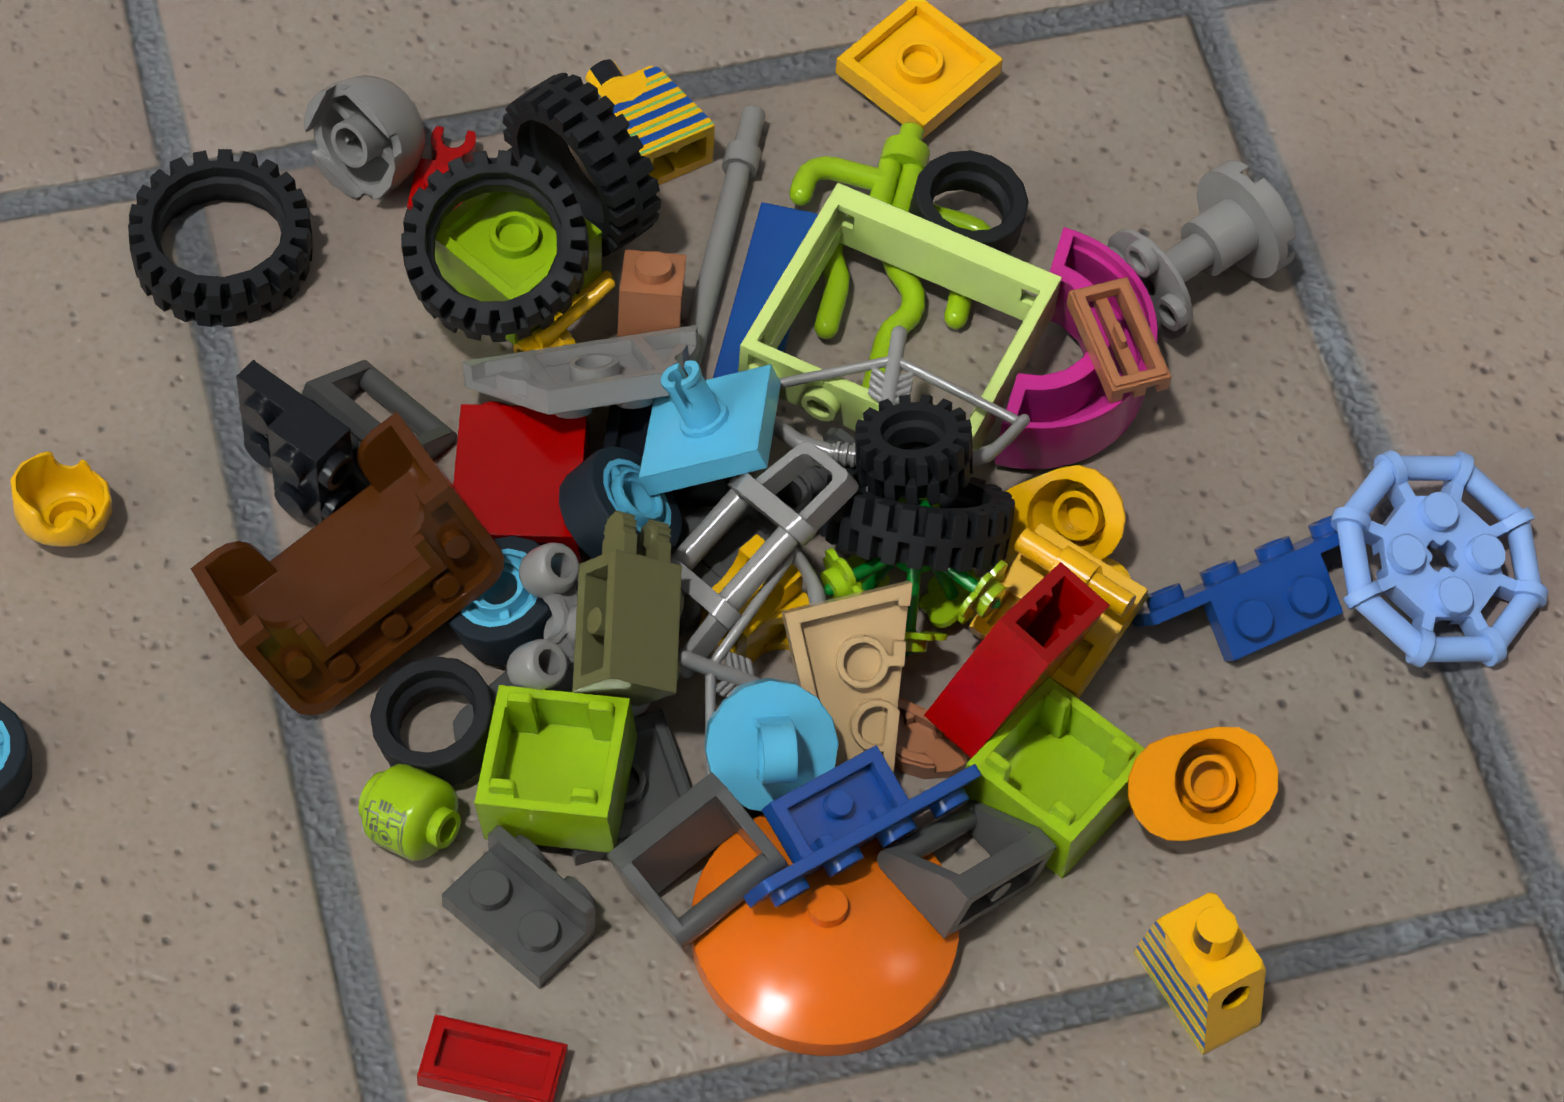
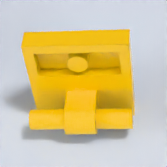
M1040 523L1035 531L1029 528L1024 529L1014 545V550L1019 554L1004 574V579L1001 582L1007 588L1005 595L1001 599V606L998 609H994L985 618L977 614L970 623L969 628L973 635L983 640L996 622L1062 562L1110 605L1051 678L1079 699L1149 597L1148 589Z

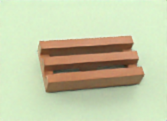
M1127 277L1069 291L1066 304L1110 404L1122 401L1124 393L1131 392L1134 398L1145 395L1148 387L1155 386L1157 392L1169 389L1172 376ZM1115 296L1147 370L1139 371L1126 342L1127 339L1123 329L1117 321L1107 299L1108 297ZM1088 302H1092L1124 376L1120 377Z

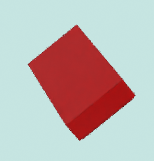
M435 1014L417 1073L418 1086L489 1102H555L568 1056V1044Z

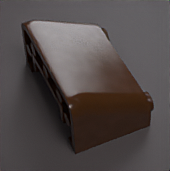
M397 411L371 430L359 446L357 462L371 484L287 549L269 561L251 543L242 541L230 542L215 549L190 568L238 649L283 700L299 714L309 716L323 714L337 706L490 589L500 578L504 569V556L498 544Z

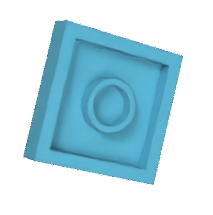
M693 360L685 361L684 364L688 377L680 363L673 364L664 371L661 376V385L668 392L669 396L654 398L639 472V480L648 496L768 467L781 381L772 364L708 380L704 379L699 364Z

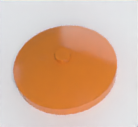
M764 814L754 818V822L784 857L788 866L792 865L793 863ZM737 832L719 845L708 860L696 885L692 907L758 856ZM877 838L859 848L864 858L845 871L829 878L825 869H820L806 877L811 888L775 908L770 898L752 908H749L744 900L691 942L694 962L707 992L716 1005L740 1028L757 1039L787 1051L805 1055L842 1056L874 1049L893 1041L919 1023L939 1000L954 967L959 930L944 939L884 874L878 865L877 856L885 848H882ZM933 853L923 858L941 866Z

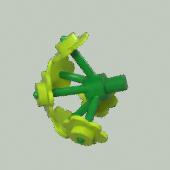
M899 498L898 502L906 503V498ZM927 498L918 499V505L940 507V503L929 506ZM829 548L825 551L826 557L823 558L825 570L820 574L825 593L833 599L889 585L890 578L888 574L895 566L907 572L906 581L912 582L911 603L908 606L905 641L907 642L905 656L909 657L913 652H927L928 640L947 641L948 634L916 630L918 602L921 610L928 614L930 622L937 628L948 627L955 623V621L965 624L976 614L985 618L994 609H998L1001 606V599L1007 591V588L1001 582L1004 579L1005 575L1003 574L1008 564L1001 560L991 572L986 573L983 577H977L973 569L968 572H959L949 567L948 572L934 571L930 566H922L920 570L907 568V564L900 562L896 565L881 563V558H873L866 561L861 557L851 556L844 560L842 557L839 558L833 548ZM932 570L934 576L927 584L929 593L925 594L919 601L921 573Z

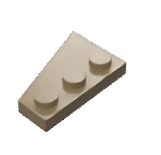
M910 581L781 611L797 683L806 691L815 695L833 718L839 743L835 767L877 745L894 773L900 714L898 701L901 671L905 663L907 611L911 603L912 582Z

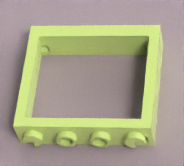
M837 183L742 341L738 372L772 364L778 378L822 370L817 366L777 350L839 243L1023 321L981 396L1003 408L1013 389L1017 373H1022L1055 313L1062 277ZM846 214H848V215H850V216H853L854 219H852V218L846 216ZM1025 290H1027V291H1029V292H1032V293H1034V294H1036V295H1038V296L1036 297V296H1034V295H1031V294L1025 292ZM842 377L781 388L779 392L780 399L803 408L812 417L821 421H833L854 431L858 419L863 420V413L869 407L879 411V403L868 394L867 388ZM978 407L974 408L969 417L972 425L973 450L981 448L997 416Z

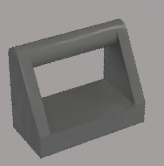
M367 360L359 361L307 381L302 391V395L351 429L355 487L359 491H363L371 483L363 474L357 462L358 449L368 433L381 424L351 399L360 390H365L393 414L397 411L406 424L419 434L416 437L434 460L451 447L457 436L455 431Z
M713 772L606 854L627 890L681 949H684L745 900L743 896L761 881L788 866L784 857ZM737 832L758 856L677 919L658 896V893Z
M969 800L880 851L877 856V862L884 874L945 939L1033 886L1057 846L1039 827L978 801ZM968 831L991 855L960 875L923 859Z

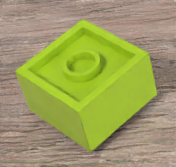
M512 192L483 193L462 202L444 218L435 239V261L442 277L459 293L479 301H508L530 292L547 276L557 254V234L549 216L532 200ZM585 217L589 238L588 270L584 273V284L581 291L602 274V231ZM539 325L531 328V332L539 327ZM516 333L506 335V339L513 345L522 340H518Z
M1048 677L968 761L966 768L976 764L982 776L964 790L969 796V800L978 801L1039 827L1057 846L1045 866L1063 879L1130 806L1128 800V776L1136 757L1145 748Z
M499 685L474 801L484 839L488 840V834L497 825H500L514 838L517 835H523L535 845L606 853L613 850L617 846L637 740L630 698Z

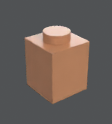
M625 249L619 290L617 337L681 327L687 255Z

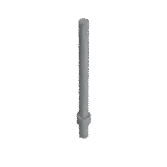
M753 105L743 108L735 140L730 141L726 147L722 162L725 178L686 326L696 325L698 327L700 351L694 361L699 366H701L748 181L756 176L762 155L758 143L766 114L763 109Z

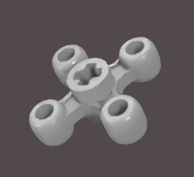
M551 542L534 548L524 556L520 563L519 578L522 586L533 596L543 598L549 605L552 616L546 622L544 639H536L517 647L509 656L507 676L510 683L516 687L551 690L558 687L565 679L568 667L574 668L579 561L571 548L562 543ZM651 702L639 707L631 705L633 716L636 717L643 714Z

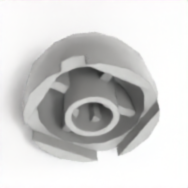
M368 75L348 78L335 82L319 91L307 105L304 118L305 133L313 129L314 138L318 145L317 148L310 151L314 162L329 183L346 196L357 199L366 194L373 196L371 200L379 199L396 189L417 169L426 143L424 125L415 104L405 91L393 82Z

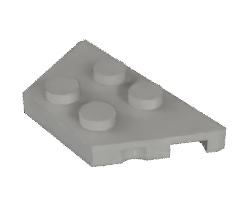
M692 325L462 361L464 385L466 388L547 415L555 414L557 417L566 419L584 417L591 414L595 407L614 404L626 409L643 408L653 404L654 398L669 396L668 392L661 385V376L668 367L680 363L685 374L687 373L684 368L685 361H694L700 351L698 327Z

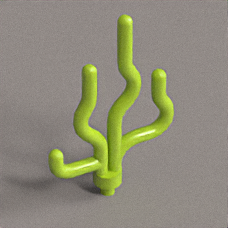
M911 122L902 124L899 134L892 135L885 140L877 167L830 156L809 159L799 167L792 180L789 190L791 201L798 206L808 204L813 197L816 184L821 180H832L871 190L869 196L909 212L918 175L926 167L930 157V149L922 141L923 128ZM933 203L939 214L957 227L972 231L991 229L980 218ZM839 243L823 270L825 288L814 324L815 333L822 339H831L838 332L849 293L850 274L843 257L845 245ZM884 261L881 262L886 274L901 295V305L899 309L881 324L874 338L868 360L888 356L893 328L903 326L908 334L918 325L925 310V290L919 277ZM950 290L944 312V321L948 327L960 329L965 326L973 299ZM885 367V368H880V370H881L883 373H885L886 367ZM872 370L865 371L861 386L867 389L869 388Z

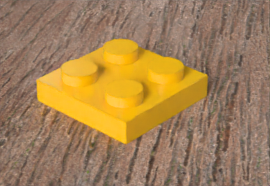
M907 0L837 57L835 73L901 124L911 122L921 126L924 130L923 140L1001 74L1003 58L926 0Z

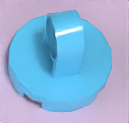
M764 678L741 684L732 691L730 696L721 702L716 711L714 710L707 722L704 751L709 772H713L737 801L748 809L762 811L770 802L835 768L839 743L833 718L815 695L793 681Z

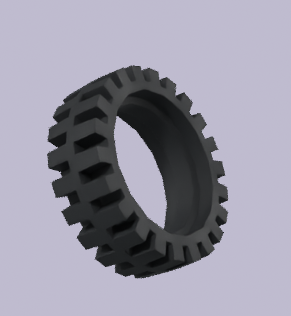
M559 73L535 85L507 106L505 109L507 113L503 115V124L507 128L503 131L504 141L512 146L507 151H512L514 158L517 160H522L524 154L537 159L540 168L544 169L548 165L558 173L562 183L567 182L574 192L577 202L580 204L584 217L602 231V257L608 256L632 242L658 221L660 214L657 211L661 208V199L656 193L660 189L658 180L649 175L654 170L650 158L641 156L639 150L644 146L637 135L630 136L627 131L630 123L623 114L616 117L613 113L614 103L606 95L599 99L597 87L590 82L583 85L581 77L572 74L568 76L567 73ZM568 145L579 156L593 179L595 186L581 170Z
M218 149V156L215 161H209L206 150L194 152V165L188 166L182 157L170 162V176L161 169H158L150 176L151 188L142 185L137 192V204L131 205L128 224L130 253L136 277L139 278L141 288L147 296L152 294L156 306L163 311H166L171 306L174 317L184 322H187L192 312H195L197 325L211 327L213 317L221 316L223 327L237 326L236 314L244 313L248 323H252L261 319L262 305L273 314L283 307V295L292 299L299 291V280L305 281L310 271L313 235L306 198L301 188L296 189L295 179L287 171L280 175L278 164L269 159H266L259 167L256 154L243 151L239 162L234 161L232 149ZM215 200L244 201L261 208L278 222L281 230L280 243L269 258L251 270L225 277L196 275L175 266L163 253L161 247L162 234L174 218L192 206Z
M486 150L472 153L473 161L464 163L461 157H458L448 162L449 171L442 174L437 169L427 178L428 187L425 190L419 187L412 197L413 208L412 210H406L403 220L404 233H401L404 266L418 300L422 302L425 310L434 319L438 317L445 328L454 333L460 329L464 331L467 338L478 341L481 340L482 335L490 336L492 342H506V335L515 333L519 340L532 336L531 328L539 325L544 330L554 323V315L557 312H561L564 315L572 305L574 293H580L584 284V273L588 270L589 263L587 226L574 192L567 182L562 183L560 181L558 173L548 165L542 169L539 167L537 159L525 154L522 160H517L514 158L512 151L498 150L497 158H488ZM512 192L528 198L549 216L557 234V254L547 276L530 292L508 301H479L459 293L442 277L435 261V239L444 218L461 202L483 193Z
M847 465V467L843 468L857 481L859 485L858 490L820 528V534L822 537H825V541L831 545H838V549L845 552H857L858 557L868 560L881 558V563L896 565L900 562L907 564V568L920 570L922 566H930L934 571L948 572L949 567L959 572L971 571L972 567L978 570L990 569V565L996 566L1001 560H1006L1012 532L1015 500L1012 499V495L1009 492L1002 491L1001 487L995 484H985V480L972 477L966 488L958 485L959 494L951 499L944 493H940V507L902 503L885 498L884 493L880 497L865 491L866 487L862 488L858 481L857 467L853 469L850 468V465ZM830 474L827 476L826 486L832 481Z

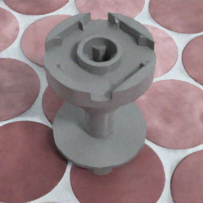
M1225 161L1200 178L1196 192L1200 214L1182 226V241L1167 251L1163 252L1151 239L1132 229L1119 230L1108 240L1107 247L1123 258L1145 285L1156 313L1157 334L1162 337L1177 339L1190 330L1193 311L1185 282L1201 271L1211 276H1217L1232 265H1235L1238 269L1252 277L1268 278L1294 260L1296 252L1290 253L1287 243L1296 238V231L1287 206L1275 188L1264 177L1254 183L1248 176L1244 175L1243 171L1249 166L1240 161Z

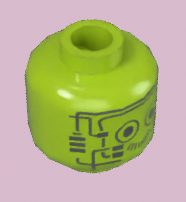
M396 764L385 771L374 774L366 783L359 799L358 811L362 818L365 835L373 843L412 861L425 860L436 854L439 849L448 847L456 838L461 824L455 789L447 781L407 764Z

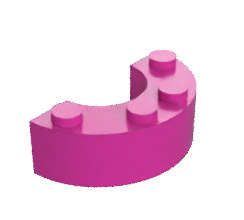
M1063 227L1049 271L1062 277L1055 313L1050 321L1062 326L1078 341L1084 357L1066 370L1046 375L1017 373L1006 410L1018 416L1027 414L1030 422L1016 439L996 456V465L1035 470L1061 467L1087 459L1110 446L1128 429L1140 411L1145 395L1133 398L1132 393L1128 392L1123 394L1122 401L1109 403L1066 303L1068 293L1071 290L1127 277L1157 343V319L1150 295L1140 277L1117 253L1096 239ZM1115 296L1108 297L1107 299L1117 321L1123 329L1127 339L1126 342L1139 371L1147 370ZM1088 302L1120 377L1124 376L1092 302ZM1005 420L1002 421L1000 436L1012 425Z

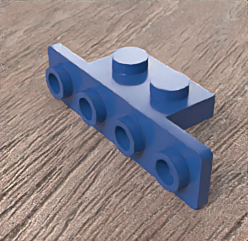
M1332 515L1308 525L1311 536L1293 544L1290 536H1285L1258 546L1254 549L1257 559L1238 567L1235 559L1201 571L1199 574L1203 583L1183 591L1180 583L1150 593L1146 600L1148 607L1139 610L1132 620L1134 627L1157 625L1203 605L1224 661H1235L1343 613L1321 556L1322 552L1339 545L1338 533L1331 527Z
M875 745L777 798L762 809L764 816L793 864L761 881L745 894L743 898L749 908L770 898L775 908L791 901L811 888L806 880V877L824 868L829 878L861 861L864 856L859 848L877 838L882 848H886L917 829L913 821L914 817L930 809L935 819H938L967 802L970 798L964 789L981 777V772L976 764H973L909 800L878 746Z

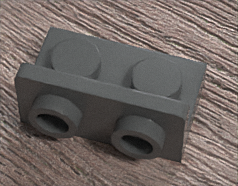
M497 825L488 834L489 850L442 893V906L537 988L541 989L595 936V902L590 892L577 879L571 876H566L563 879L546 865L542 852L531 840L523 835H517L514 838L504 828Z

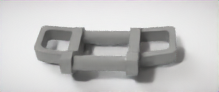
M804 441L799 443L756 479L748 473L733 476L727 483L731 489L671 555V563L682 566L681 591L683 597L687 594L709 613L684 647L678 651V654L686 650L707 658L727 631H730L742 617L738 611L798 544L805 547L817 531L857 492L859 487L857 481L846 469L812 442ZM812 466H819L832 476V481L799 514L775 496L806 469ZM751 506L766 516L778 528L718 594L694 574L692 570L747 508ZM681 666L680 676L689 678L696 671Z

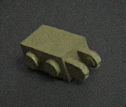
M615 510L609 519L607 518V523L604 525L605 531L603 534L605 538L602 544V555L579 564L572 692L630 698L631 705L639 707L676 694L677 680L681 671V665L678 662L679 622L684 606V597L681 591L682 566L671 563L670 538L672 536L670 535L671 529H669V524L649 519L641 527V532L638 534L639 540L637 541L636 529L638 527H636L637 520H635V515Z

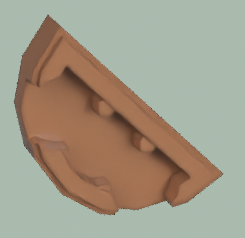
M899 696L898 710H900L894 768L900 773L922 779L948 778L966 769V764L971 758L955 743L947 739L943 732L924 716L927 709Z

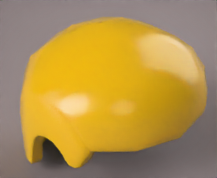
M41 452L21 462L10 479L15 519L30 539L41 544L55 547H72L85 544L104 530L113 512L108 482L98 473L91 470L86 460H80L74 466H67L59 463L52 452Z

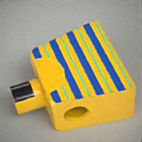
M607 59L598 62L587 72L585 77L586 83L590 82L598 88L599 99L606 95L614 103L613 113L616 117L623 114L630 123V126L627 128L630 136L637 135L644 146L639 152L641 156L650 158L654 170L649 175L657 179L659 185L713 162L715 125L659 67L648 66L625 76L614 60Z
M1214 892L1206 893L1160 917L1153 923L1135 948L1134 953L1202 1055L1260 1025L1266 969L1262 959L1238 926L1236 917L1225 907L1217 894ZM1226 998L1229 1004L1222 1005L1224 999Z

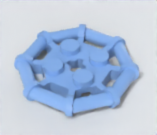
M1392 450L1386 451L1376 456L1373 470L1343 507L1336 508L1332 514L1331 527L1338 533L1347 596L1343 600L1349 610L1357 609L1406 654V662L1420 668L1427 662H1482L1489 667L1495 666L1506 659L1507 647L1536 608L1544 607L1547 602L1548 589L1541 584L1531 521L1535 519V516L1529 507L1525 509L1520 507L1474 465V457L1470 454L1458 451L1454 456L1399 455ZM1408 481H1443L1441 492H1434L1428 496H1415ZM1463 490H1466L1500 522L1492 526L1484 522L1461 501ZM1386 494L1394 510L1381 525L1371 521L1369 514ZM1505 535L1508 537L1515 579L1502 574L1501 566L1505 561V549L1499 538ZM1365 543L1372 546L1373 556L1377 553L1380 555L1382 568L1376 572L1377 581H1371ZM1427 546L1439 549L1445 555L1448 568L1443 567L1436 571L1431 567L1429 563L1432 561L1433 555L1427 549ZM1386 595L1413 620L1412 625L1380 596ZM1492 595L1508 601L1509 604L1494 624L1488 627L1480 611ZM1439 621H1451L1449 624H1459L1465 636L1436 637L1433 632L1434 624Z

